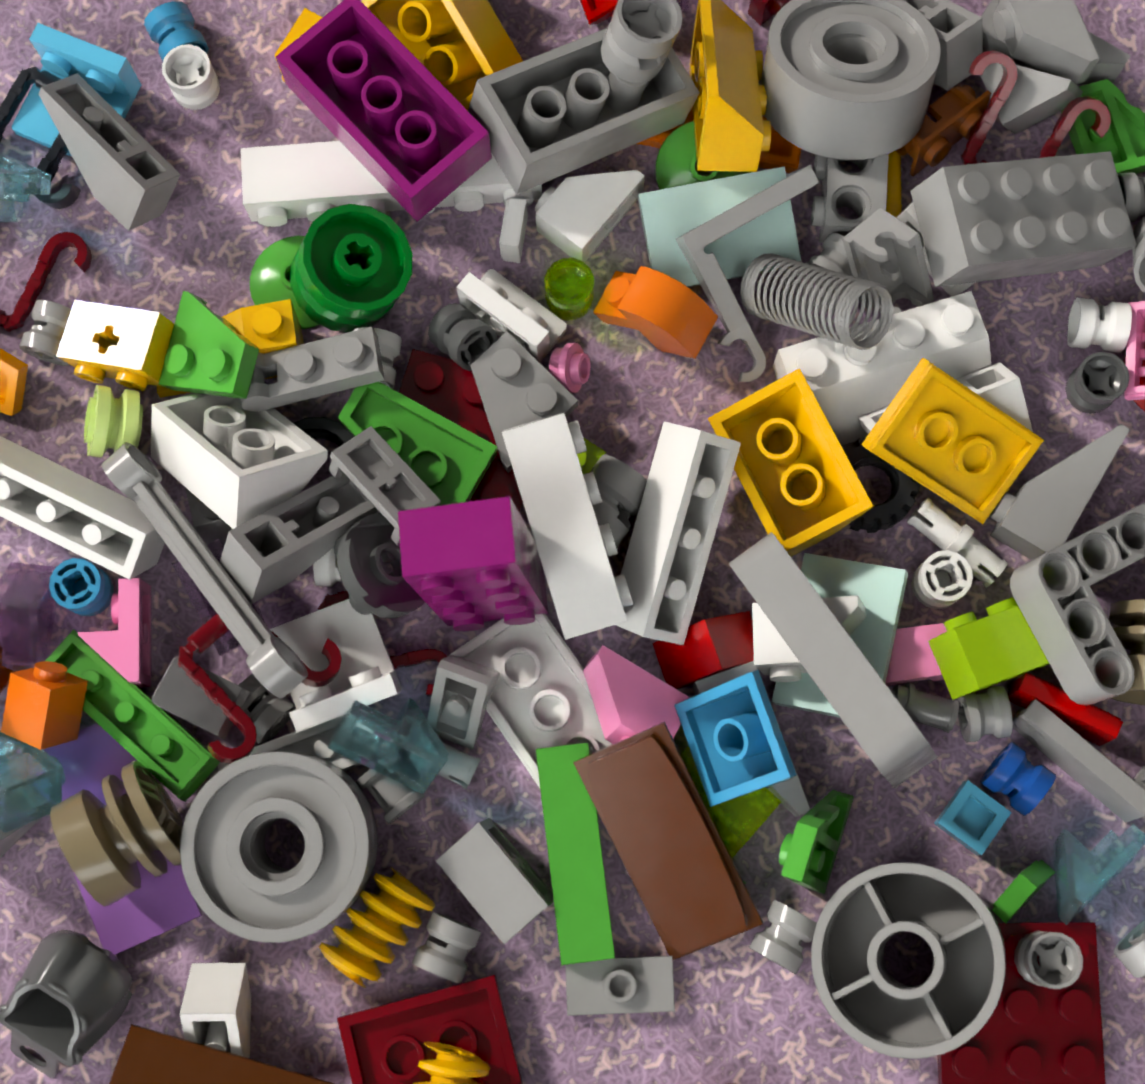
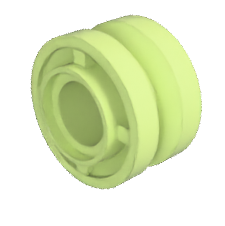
M96 385L93 397H89L85 416L84 443H87L88 456L102 458L108 448L113 449L115 452L125 442L138 448L143 422V405L140 404L139 391L125 389L119 398H114L110 387Z

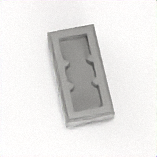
M672 956L618 957L615 959L565 965L567 1016L675 1012Z

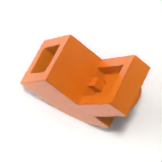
M640 266L636 274L615 271L593 311L601 321L607 324L639 330L657 349L663 352L696 359L718 318V315L690 288L662 272Z

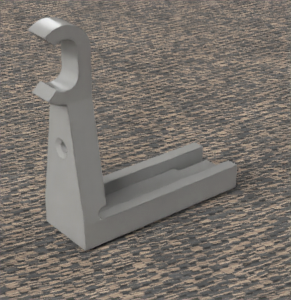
M811 165L787 174V178L675 239L727 331L719 339L718 344L730 346L734 340L739 339L744 342L753 359L752 368L747 372H740L738 382H751L760 377L766 367V357L714 253L706 254L704 247L819 184Z
M1037 699L1033 700L1026 709L1021 707L1012 717V728L1125 823L1145 817V765L1131 779Z

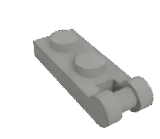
M368 327L266 354L258 352L247 399H241L242 408L247 411L258 412L385 380L378 335L373 327ZM278 377V382L265 384V378Z

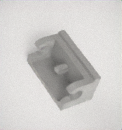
M880 207L842 238L854 277L880 283L887 287L892 296L893 303L901 298L909 299L916 306L926 305L934 301L920 235L917 231ZM871 290L872 307L875 309V295ZM865 291V308L868 309V293ZM878 294V297H879V310H878V312L881 313V309H882L881 297H880V295ZM860 295L859 300L862 303V296ZM893 306V314L902 312L899 307Z
M372 426L331 452L330 458L332 461L329 472L337 480L344 473L392 524L395 529L391 539L398 547H400L398 511L439 506L441 502Z
M490 817L477 823L436 860L437 864L503 944L507 943L554 902L551 890Z

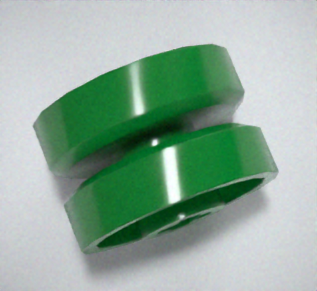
M345 204L330 208L315 219L307 231L291 263L290 286L297 304L310 319L332 331L352 332L355 328L373 327L389 313L394 303L403 294L412 275V251L401 228L390 216L373 207Z

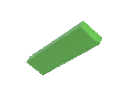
M73 629L45 660L63 664L67 667L68 673L88 681L83 711L178 799L186 802L220 763V761L212 757L209 750L167 711L154 705L152 698L139 686L128 682L80 638L76 630Z
M588 743L536 749L561 965L615 959L597 810L574 765V761L590 755Z

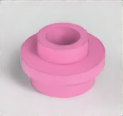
M567 343L564 347H556L552 351L549 360V372L570 393H577L582 384H585L589 379L591 364L589 356L584 353L579 343Z

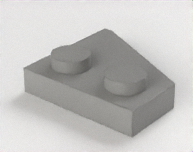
M508 331L471 364V370L496 446L498 447L503 468L509 473L513 468L502 431L560 413H565L567 417L578 407V400Z

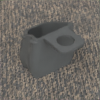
M59 930L47 935L37 946L23 976L16 983L6 1004L0 1005V1023L12 1031L10 1045L12 1053L50 1078H55L58 1074L60 1062L69 1067L80 1064L82 1056L101 1039L125 1011L132 996L129 989L133 979L129 971L111 951L96 946L82 933L71 930ZM24 1046L30 1047L36 1052H38L45 1059L46 1062L40 1061L34 1056H32L25 1049Z

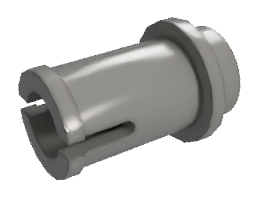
M910 682L906 683L905 686L895 685L892 694L914 722L935 727L947 733L953 729L959 712L958 700H950L916 690L914 683Z
M424 733L410 762L418 765L417 771L423 773L424 769H427L461 785L462 788L467 790L481 759L439 741V734L435 733L431 737Z

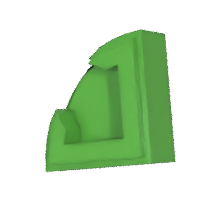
M1042 859L1034 861L1014 879L992 905L994 907L992 911L1007 923L1054 875L1055 871Z

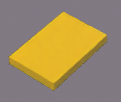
M922 358L861 445L978 522L984 524L1044 442V439L925 358Z

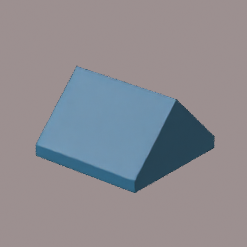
M759 670L751 671L675 704L710 807L781 783L797 775Z

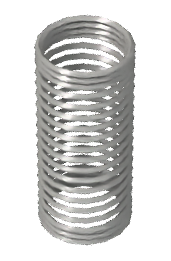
M773 253L763 254L754 259L746 269L741 282L740 295L742 305L749 314L855 349L866 350L877 345L887 333L892 322L894 310L892 296L887 287L882 284L821 268L820 266L816 267L794 259L784 258ZM767 264H769L768 267L762 273L760 281L758 283L757 306L754 297L755 283L759 273ZM775 266L774 269H773V270L770 272V274L768 275V278H767L766 283H765V285H764V292H763L764 308H763V307H762L761 298H760L761 285H762V283H763V280H764V278H765V275L768 273V271L771 269V267ZM781 268L780 271H779V272L777 273V275L775 276V278H774V280H773V283H772V285H771V288H770V296H769L770 308H768V303H767V299H766V298H767V288H768V285H769V283H770L771 277L774 275V273L777 271V269ZM783 273L784 276L781 278L776 291V301L775 304H773L774 288L778 278ZM872 290V292L875 295V310L873 318L868 328L863 332V334L855 338L865 327L870 317L873 304L871 293ZM865 291H867L869 300L867 314L858 330L850 335L863 316L866 303ZM879 294L881 297L882 304L879 322L875 330L869 335V337L863 339L867 335V333L872 329L877 319L879 310ZM861 295L862 303L860 313L853 326L849 329V325L852 323L854 316L857 312L859 296ZM835 311V317L833 320H831V317L833 316V313Z

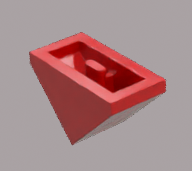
M750 611L708 618L689 626L684 645L660 640L652 643L665 682L678 690L693 685L695 681L754 661L753 620Z

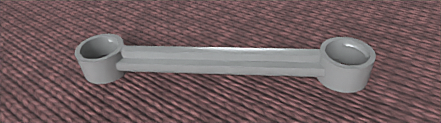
M125 442L102 463L105 474L123 494L137 504L248 654L246 662L253 675L273 695L284 698L308 676L305 665L286 643L273 635L160 484L162 476L155 465L138 448Z

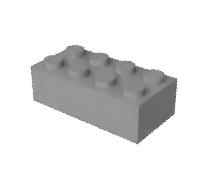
M605 28L477 79L468 112L489 132L491 152L516 195L683 124L700 92L673 48H670L668 57L655 78L640 83L624 81L612 74L602 60L600 49L607 30Z
M1111 151L945 166L910 191L935 287L1094 268L1106 264L1137 246Z

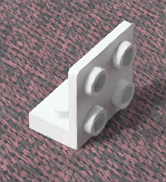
M349 599L270 629L313 671H323L329 666L328 659L321 653L327 638L333 641L341 652V666L332 682L322 687H311L301 682L290 692L296 709L289 714L297 733L396 695L402 690L373 613L362 615L356 612L351 606Z

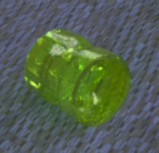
M562 258L554 262L547 269L544 277L546 305L549 311L560 319L577 320L588 313L594 302V275L588 265L575 258Z

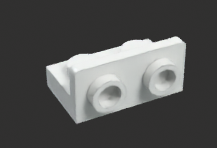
M489 269L480 280L468 272L456 287L461 305L469 309L477 319L483 320L490 325L499 337L508 331L539 363L542 362L567 330V325L563 320L494 269Z

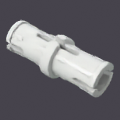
M927 497L920 504L921 507L912 513L907 523L919 530L942 549L941 551L949 550L963 556L971 566L973 576L985 588L989 587L994 582L993 577L996 576L998 578L1008 563L973 536L974 530L969 525H959Z

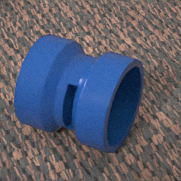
M1010 742L983 774L980 783L993 793L1001 792L1007 795L1010 806L1022 816H1026L1050 790L1056 779V774L1044 765L1033 766L1026 757V751L1014 742Z

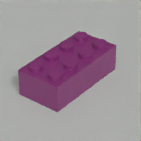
M343 0L276 56L286 85L416 222L422 219L492 159L489 132L360 0Z
M510 496L398 511L402 577L447 626H453L455 631H475L484 628V622L504 618V623L507 625H523L534 622L536 620L535 614H548L545 574L536 543Z

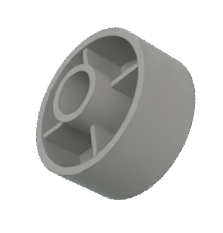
M903 0L789 1L776 14L769 29L761 85H764L767 94L766 119L770 120L771 126L790 143L810 153L828 158L863 160L883 156L900 149L909 143L919 132L927 112L941 54L940 41L934 27L920 11Z
M295 752L258 753L239 759L224 767L198 792L183 824L180 844L182 870L194 900L203 912L217 925L234 935L252 941L264 943L288 942L319 931L343 915L358 900L360 893L366 888L375 866L378 849L377 826L370 803L361 788L346 772L331 762L313 755ZM280 818L287 819L297 825L304 837L305 849L303 856L293 869L282 868L276 865L266 852V834L270 826Z
M891 863L861 872L842 885L830 898L815 927L812 940L811 963L813 978L822 1003L830 1016L845 1033L860 1044L878 1053L904 1059H920L941 1055L956 1049L976 1035L986 1024L999 1001L1006 974V951L1003 936L995 916L980 895L959 878L931 866L916 863ZM909 931L918 934L930 945L934 955V968L930 978L925 983L905 985L895 980L889 974L884 963V950L890 938L898 932Z

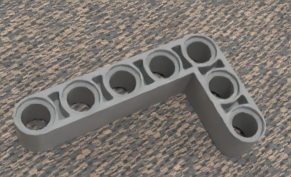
M1145 503L1019 566L1013 571L1010 578L1012 595L1068 697L1079 705L1087 706L1124 694L1132 687L1134 682L1132 662L1090 586L1145 557Z
M772 532L729 562L733 571L863 750L894 788L938 758L919 728Z

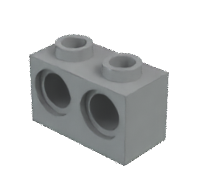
M815 154L813 171L817 179L822 180L821 196H814L811 226H820L819 243H823L831 233L846 236L880 207L886 211L889 154L863 160H842ZM844 161L852 162L859 167L860 171L856 173L847 172L840 167L839 163ZM849 207L858 214L859 218L853 220L845 219L839 215L836 209Z

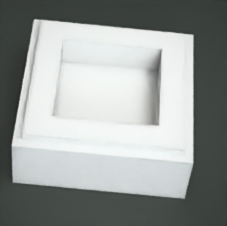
M509 197V201L506 200L499 241L503 261L520 263L528 220L527 201L524 199Z

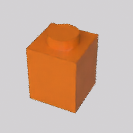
M50 661L37 662L34 668L11 672L1 733L39 750L77 740L88 681L68 673L65 665Z

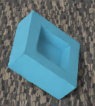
M967 780L963 781L934 824L975 855L981 856L1012 812Z

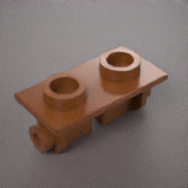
M965 84L962 87L954 86L929 106L928 113L938 121L934 122L925 115L923 125L916 136L909 143L896 150L902 156L908 153L913 158L910 170L911 176H915L927 165L931 167L938 165L948 155L952 146L963 137L967 140L970 139L988 106L991 96L990 91L987 90L976 99V93L969 85Z

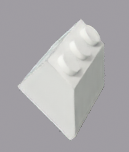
M199 393L152 404L151 458L233 529L299 494L327 460V449L274 408L252 412L242 408L240 398Z

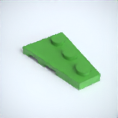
M381 382L356 387L338 416L340 422L354 437L372 426L441 500L439 506L469 502L498 453L496 445Z

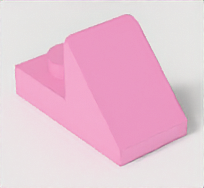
M127 578L118 579V593L113 594L111 598V617L115 625L118 624V630L78 632V636L128 682L140 688L151 687V586L141 578H132L130 580Z

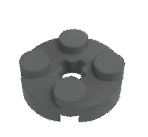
M381 513L368 515L351 525L345 534L338 537L335 541L334 553L337 557L339 575L349 593V602L354 610L362 615L373 613L381 618L393 619L418 609L425 601L402 577L400 547L391 539L395 528ZM380 556L383 562L391 563L393 567L391 573L387 574L382 568Z

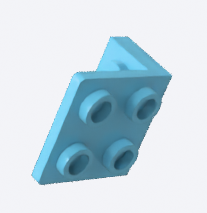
M37 23L29 40L41 57L40 62L43 66L40 72L46 70L60 79L78 73L125 119L141 87V83L128 59ZM34 83L12 124V130L21 137L51 148L59 131L38 95L40 89ZM68 150V151L66 152V155H69V156L72 157L71 153H70L69 150Z

